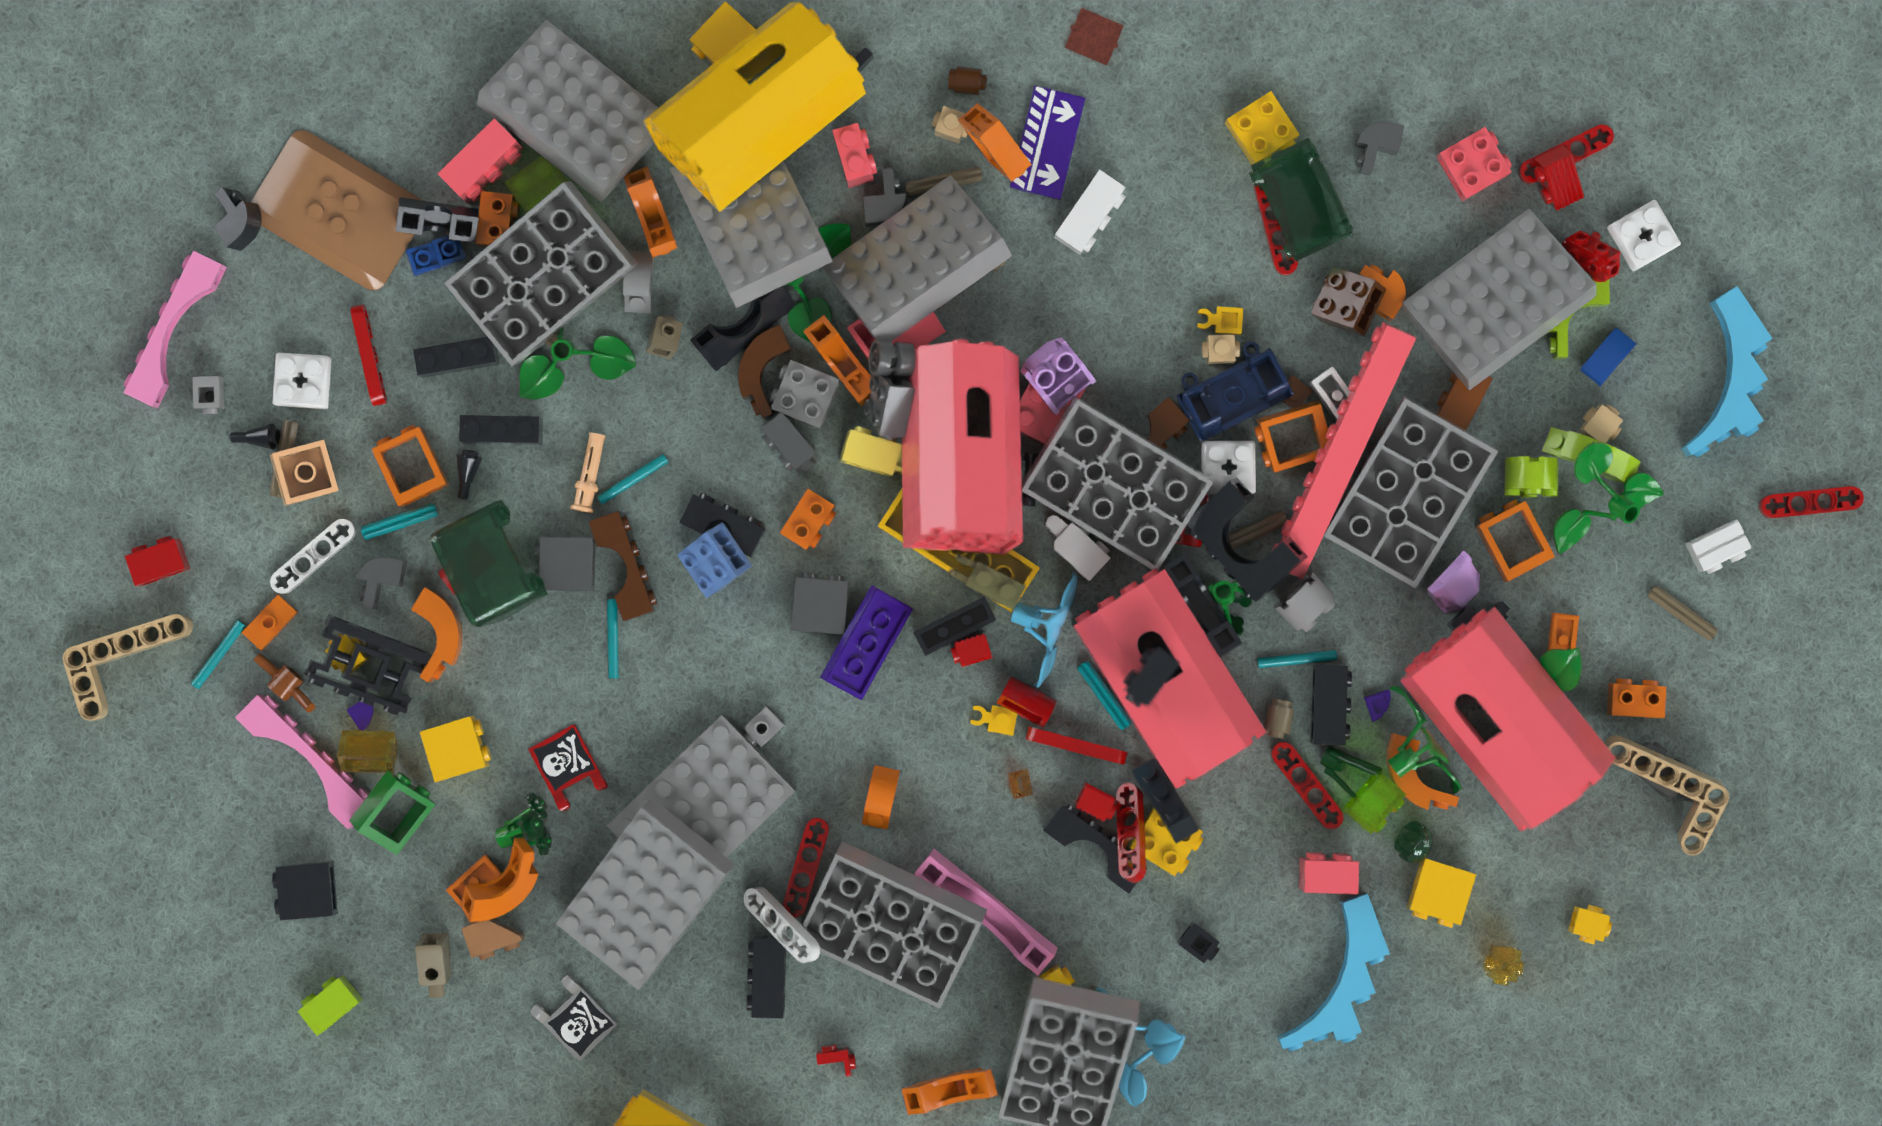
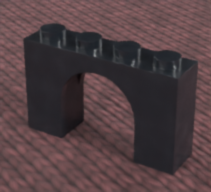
M1238 478L1229 481L1191 517L1187 525L1191 535L1205 544L1208 554L1213 559H1218L1221 562L1225 573L1231 579H1236L1242 586L1241 590L1245 596L1257 602L1265 597L1308 556L1291 537L1283 540L1262 560L1243 558L1233 549L1228 533L1230 523L1235 515L1255 498Z

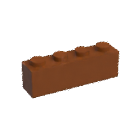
M1452 372L1448 380L1452 383L1449 391H1443L1436 403L1440 406L1437 414L1467 430L1493 378L1488 376L1471 390H1468Z

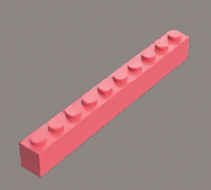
M1384 322L1381 327L1377 326L1371 337L1373 344L1370 351L1364 352L1359 364L1362 368L1358 376L1354 375L1348 387V390H1350L1347 400L1343 399L1337 410L1339 417L1335 424L1330 425L1326 433L1328 441L1324 449L1320 448L1316 454L1314 462L1317 464L1314 471L1307 474L1303 486L1306 488L1302 496H1297L1292 507L1294 511L1291 520L1287 519L1282 527L1281 534L1283 537L1280 543L1291 537L1308 556L1290 573L1291 575L1304 579L1416 340L1412 334Z

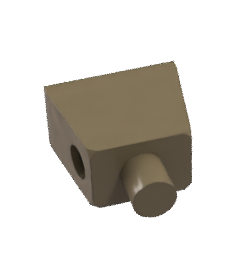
M449 932L422 934L415 946L420 986H428L430 998L445 996L444 984H447L451 977Z

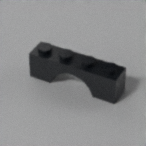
M781 286L752 300L748 312L738 322L724 327L708 324L690 341L711 367L718 371L739 352L747 348L757 336L767 331L775 322L788 314L797 304L784 287Z
M1186 553L1163 566L1162 570H1166L1219 657L1222 658L1241 646L1242 641L1212 599Z
M1061 804L1045 825L1043 831L1063 846L1078 840H1088L1098 844L1104 850L1108 859L1106 877L1129 894L1137 883L1127 881L1119 873L1118 839L1113 835L1108 839L1100 833L1103 828L1091 819L1086 823L1079 817L1082 812L1071 804H1068L1067 807Z

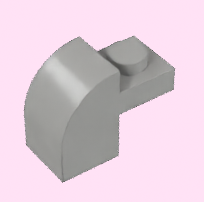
M628 250L638 265L628 272L623 279L625 312L651 314L654 257H652L651 252Z

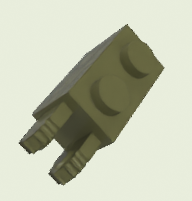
M960 554L957 555L956 560L959 563L967 565L974 570L970 578L962 575L961 572L955 569L949 570L948 574L966 583V586L1014 610L1026 586L980 562L975 563Z

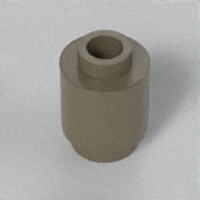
M1272 699L1271 705H1268L1264 729L1269 731V737L1284 739V735H1290L1294 714L1292 702Z

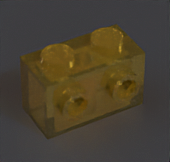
M342 730L337 753L341 772L386 773L389 770L394 773L398 752L395 732L384 730Z

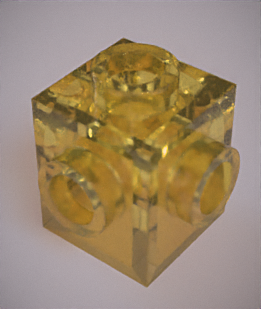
M1491 944L1490 953L1485 956L1483 970L1487 971L1486 976L1493 978V983L1508 986L1509 981L1517 982V978L1522 976L1524 962L1520 961L1522 951L1517 948ZM1506 962L1505 968L1502 969V964Z

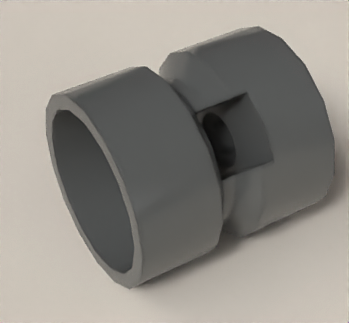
M875 340L872 343L869 351V369L871 374L888 376L892 373L895 377L908 378L912 376L916 361L915 347L912 343L896 342L893 345L890 341Z

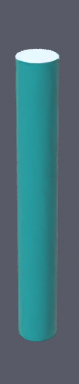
M664 454L660 455L597 495V498L603 505L666 465L669 461Z
M607 599L608 678H619L617 603L615 599Z
M240 620L236 621L192 680L191 684L195 688H201L244 630L246 625Z
M1336 650L1262 657L1257 658L1258 668L1336 661L1337 652Z

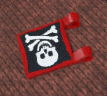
M575 724L528 749L560 811H565L571 807L563 790L590 776L593 785L599 791L608 787Z

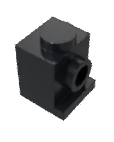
M1193 921L1177 941L1178 945L1202 963H1205L1207 959L1212 961L1220 950L1217 947L1220 942ZM1202 938L1205 943L1202 948L1195 946L1196 939Z

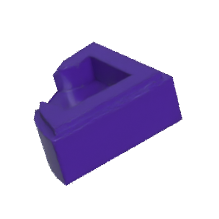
M1390 689L1364 697L1371 722L1379 720L1387 711L1391 700Z
M359 701L347 709V712L360 732H363L370 725L374 713V705L370 706Z

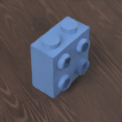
M723 523L705 532L677 554L706 599L725 588L752 567Z

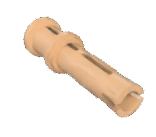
M589 432L580 481L575 483L577 490L574 504L570 506L571 510L590 514L594 512L592 504L594 494L598 492V485L595 483L606 438L605 435Z

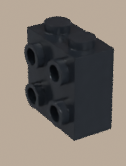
M1159 646L1154 647L1153 650L1147 648L1139 659L1142 665L1137 671L1131 670L1122 682L1126 685L1123 691L1127 695L1124 698L1136 707L1141 705L1148 707L1180 664L1179 661Z
M334 861L275 867L276 872L272 874L273 887L277 888L278 899H275L274 908L276 915H279L280 921L326 917L338 914Z

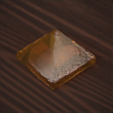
M1028 769L1008 773L1007 786L1013 799L1033 795ZM1019 776H1021L1024 791L1019 789L1017 780Z

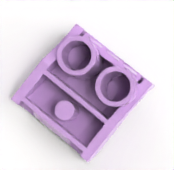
M1061 337L1046 342L1026 359L1020 370L1055 415L1074 396L1079 394L1089 384L1093 385L1096 382L1084 363Z
M1463 550L1455 561L1427 589L1428 595L1444 613L1460 611L1479 592L1480 573L1473 566L1471 557Z

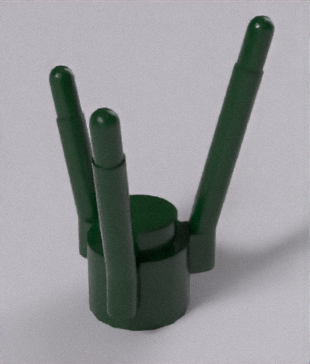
M1332 746L1327 748L1320 761V764L1326 767L1324 773L1332 777L1352 798L1356 797V793L1335 773L1336 771L1342 772L1346 764L1374 776L1377 775V772L1382 771L1381 767L1348 755Z

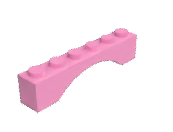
M195 251L185 258L182 264V269L184 270L180 278H177L171 286L170 292L172 295L168 303L165 302L162 305L157 325L153 326L148 333L147 340L149 342L145 350L142 349L137 355L135 361L137 366L124 382L125 394L149 406L159 407L169 387L166 355L173 329L191 305L202 297L216 291L226 271V266Z
M257 695L235 718L253 736L267 737L283 742L302 754L315 768L323 782L329 811L347 829L353 828L354 826L349 820L369 793L362 787L358 790L351 783L354 780L353 777L344 769L339 771L333 765L335 762L334 758L325 750L320 752L314 746L317 743L315 739L307 732L302 734L296 728L298 725L296 720L287 713L283 715L277 709L279 704L270 695L266 697L264 695Z
M933 849L914 874L915 876L987 909L982 924L994 933L1013 955L1036 975H1039L1055 956L1058 947L936 849Z

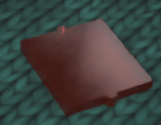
M1081 8L1075 25L1071 26L1072 32L1065 48L1107 66L1113 50L1118 47L1117 41L1124 26Z

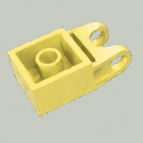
M858 426L854 430L847 431L838 462L886 476H892L894 472L902 474V444L896 443L897 438L893 440L884 439L881 436L878 438L871 435V430Z

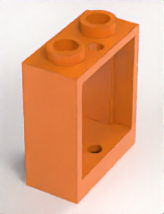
M978 103L958 119V122L986 160L1011 182L1022 176L1025 170L1032 165L1000 120Z
M1313 401L1256 419L1258 426L1254 427L1258 442H1263L1265 451L1261 452L1265 467L1270 466V469L1275 473L1315 460L1319 449L1278 462L1268 427L1309 414L1319 449H1324L1328 441L1326 438L1328 427L1321 403Z
M415 425L402 429L400 431L401 435L392 439L391 436L377 441V447L371 449L399 507H404L449 486V482L424 429L421 427L416 428ZM417 437L435 477L401 493L383 453Z
M1516 499L1503 505V512L1495 515L1492 511L1480 517L1481 523L1475 526L1504 582H1508L1555 557L1527 502L1522 501L1518 503ZM1520 511L1541 551L1508 567L1488 527Z

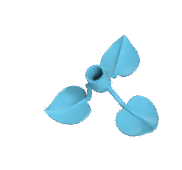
M1072 572L1073 578L1063 593L1061 604L1056 608H1043L1036 605L1031 607L1018 602L1013 611L1011 622L1024 626V631L1032 634L1046 646V655L1041 666L1039 680L1033 685L1036 688L1040 687L1054 666L1057 655V646L1054 644L1059 637L1061 627L1076 596L1077 573ZM1039 612L1054 613V615L1048 620L1042 619L1043 614ZM1040 623L1045 625L1047 628V640L1033 630V628L1037 629Z
M1095 987L1094 991L1108 994L1101 987ZM1159 1019L1152 1020L1147 1026H1136V1030L1147 1031L1145 1042L1151 1049L1132 1062L1131 1066L1129 1063H1125L1118 1086L1124 1098L1134 1107L1141 1104L1147 1094L1145 1078L1136 1069L1137 1065L1152 1054L1159 1063H1170L1179 1053L1185 1036L1176 1032L1170 1023H1165Z

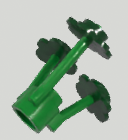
M1206 580L1204 585L1216 604L1222 605L1224 616L1230 622L1237 635H1242L1244 632L1242 628L1244 620L1242 617H1234L1230 614L1228 605L1235 602L1247 608L1251 606L1253 599L1245 596L1241 590L1242 586L1238 582L1231 584L1228 581H1219L1213 584L1212 580Z
M531 793L526 796L529 801V808L513 819L505 821L504 826L497 828L495 838L501 848L513 846L514 838H521L524 833L530 839L526 840L529 846L536 845L540 855H548L552 841L541 819H545L548 816L545 811L547 806L540 796ZM522 820L523 822L520 824V826L516 824L517 822Z

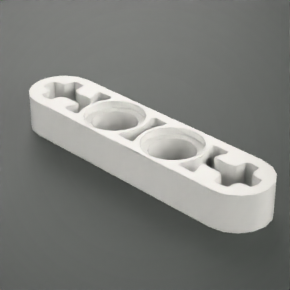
M338 519L271 576L270 584L272 589L280 594L293 591L355 537L356 527L354 523L347 519ZM340 524L342 526L348 525L350 527L347 530L349 535L347 537L344 535L339 536L336 541L340 544L336 546L334 540L328 537L327 534L331 532V535L335 536L340 531L338 528ZM322 540L329 542L331 547L330 552L326 555H320L317 552V544ZM305 557L310 561V569L302 573L297 569L296 564L300 558ZM291 567V570L299 576V579L296 580L292 576L287 581L289 585L287 588L278 587L277 584L280 582L278 577H287L291 573L287 568Z
M760 886L747 889L744 894L746 908L800 963L817 960L820 954L818 942L768 890ZM772 909L775 911L777 916L775 923L771 920L770 912ZM788 926L791 927L793 931L792 940H790L787 936Z

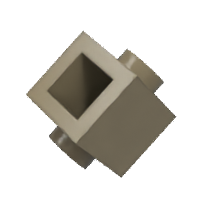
M657 316L651 326L645 353L671 360L678 349L683 323L676 321L672 316Z

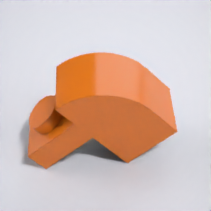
M1365 264L1358 275L1374 279L1387 289L1376 313L1391 322L1405 300L1406 288L1404 281L1395 270L1391 271L1386 278L1383 276V270L1371 264L1369 267Z
M874 765L864 808L863 825L888 829L900 770Z

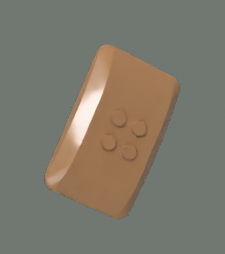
M299 130L294 132L289 138L251 203L259 206L262 216L261 226L366 289L378 290L384 286L415 235L395 231L399 197L415 200L421 199L310 132Z

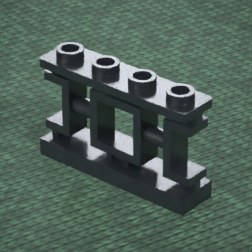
M328 614L321 635L333 641L324 663L310 659L308 669L306 668L304 673L310 678L308 682L319 687H324L325 684L335 687L334 692L346 697L350 693L360 696L358 701L373 706L375 702L384 705L383 710L394 715H398L399 711L406 714L407 706L412 698L400 693L409 669L421 674L424 670V665H427L431 655L414 646ZM336 630L367 643L363 645L355 642L351 653L347 654L337 650L342 637L332 632ZM386 649L416 662L413 664L404 660L400 673L387 669L392 657L382 651ZM360 651L382 659L373 682L351 674ZM335 660L346 664L341 677L351 682L347 684L316 671L319 669L328 673L332 661ZM386 679L395 683L390 695L400 701L398 703L366 690L370 688L378 691L382 680Z

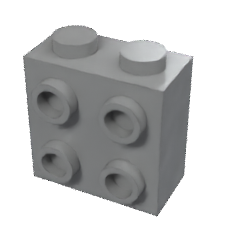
M790 360L789 365L784 364L781 369L779 379L782 382L779 390L774 388L769 399V403L773 404L771 410L777 413L782 412L789 418L821 430L840 384V379Z

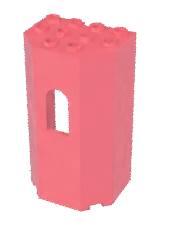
M957 339L947 343L920 345L915 349L916 361L914 372L908 378L915 391L905 438H902L903 548L943 551L958 549L961 552L1004 555L1023 542L1019 356L1003 346H994L993 342L987 341L973 344L965 339ZM972 387H980L989 395L990 438L967 436L966 394Z
M1155 568L1142 576L1144 580L1142 583L1137 584L1135 581L1119 590L1121 596L1115 599L1112 595L1098 603L1099 609L1091 614L1087 610L1074 618L1077 623L1072 627L1171 785L1177 789L1186 784V778L1194 780L1251 745L1253 743L1252 737L1255 736L1258 739L1267 732L1166 570L1158 571ZM1153 631L1162 637L1174 658L1180 662L1179 666L1183 672L1166 682L1148 707L1143 705L1136 707L1124 698L1127 693L1123 691L1126 685L1122 682L1131 670L1137 671L1142 665L1139 661L1142 655L1137 647L1139 637L1145 632Z
M1495 607L1488 612L1482 609L1471 618L1472 621L1465 625L1463 623L1451 632L1452 635L1447 639L1445 637L1441 638L1427 653L1423 651L1412 660L1413 662L1404 669L1406 674L1400 681L1520 831H1524L1527 827L1529 829L1535 828L1575 802L1583 795L1582 793L1590 784H1596L1604 776L1614 761L1615 756ZM1461 694L1474 696L1502 731L1485 742L1455 704L1456 698Z

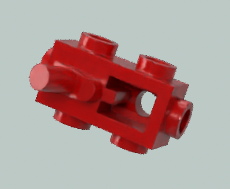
M1580 230L1562 242V246L1585 272L1591 275V279L1595 282H1605L1617 275L1620 269V251L1600 241L1601 235L1598 232H1592L1589 235Z

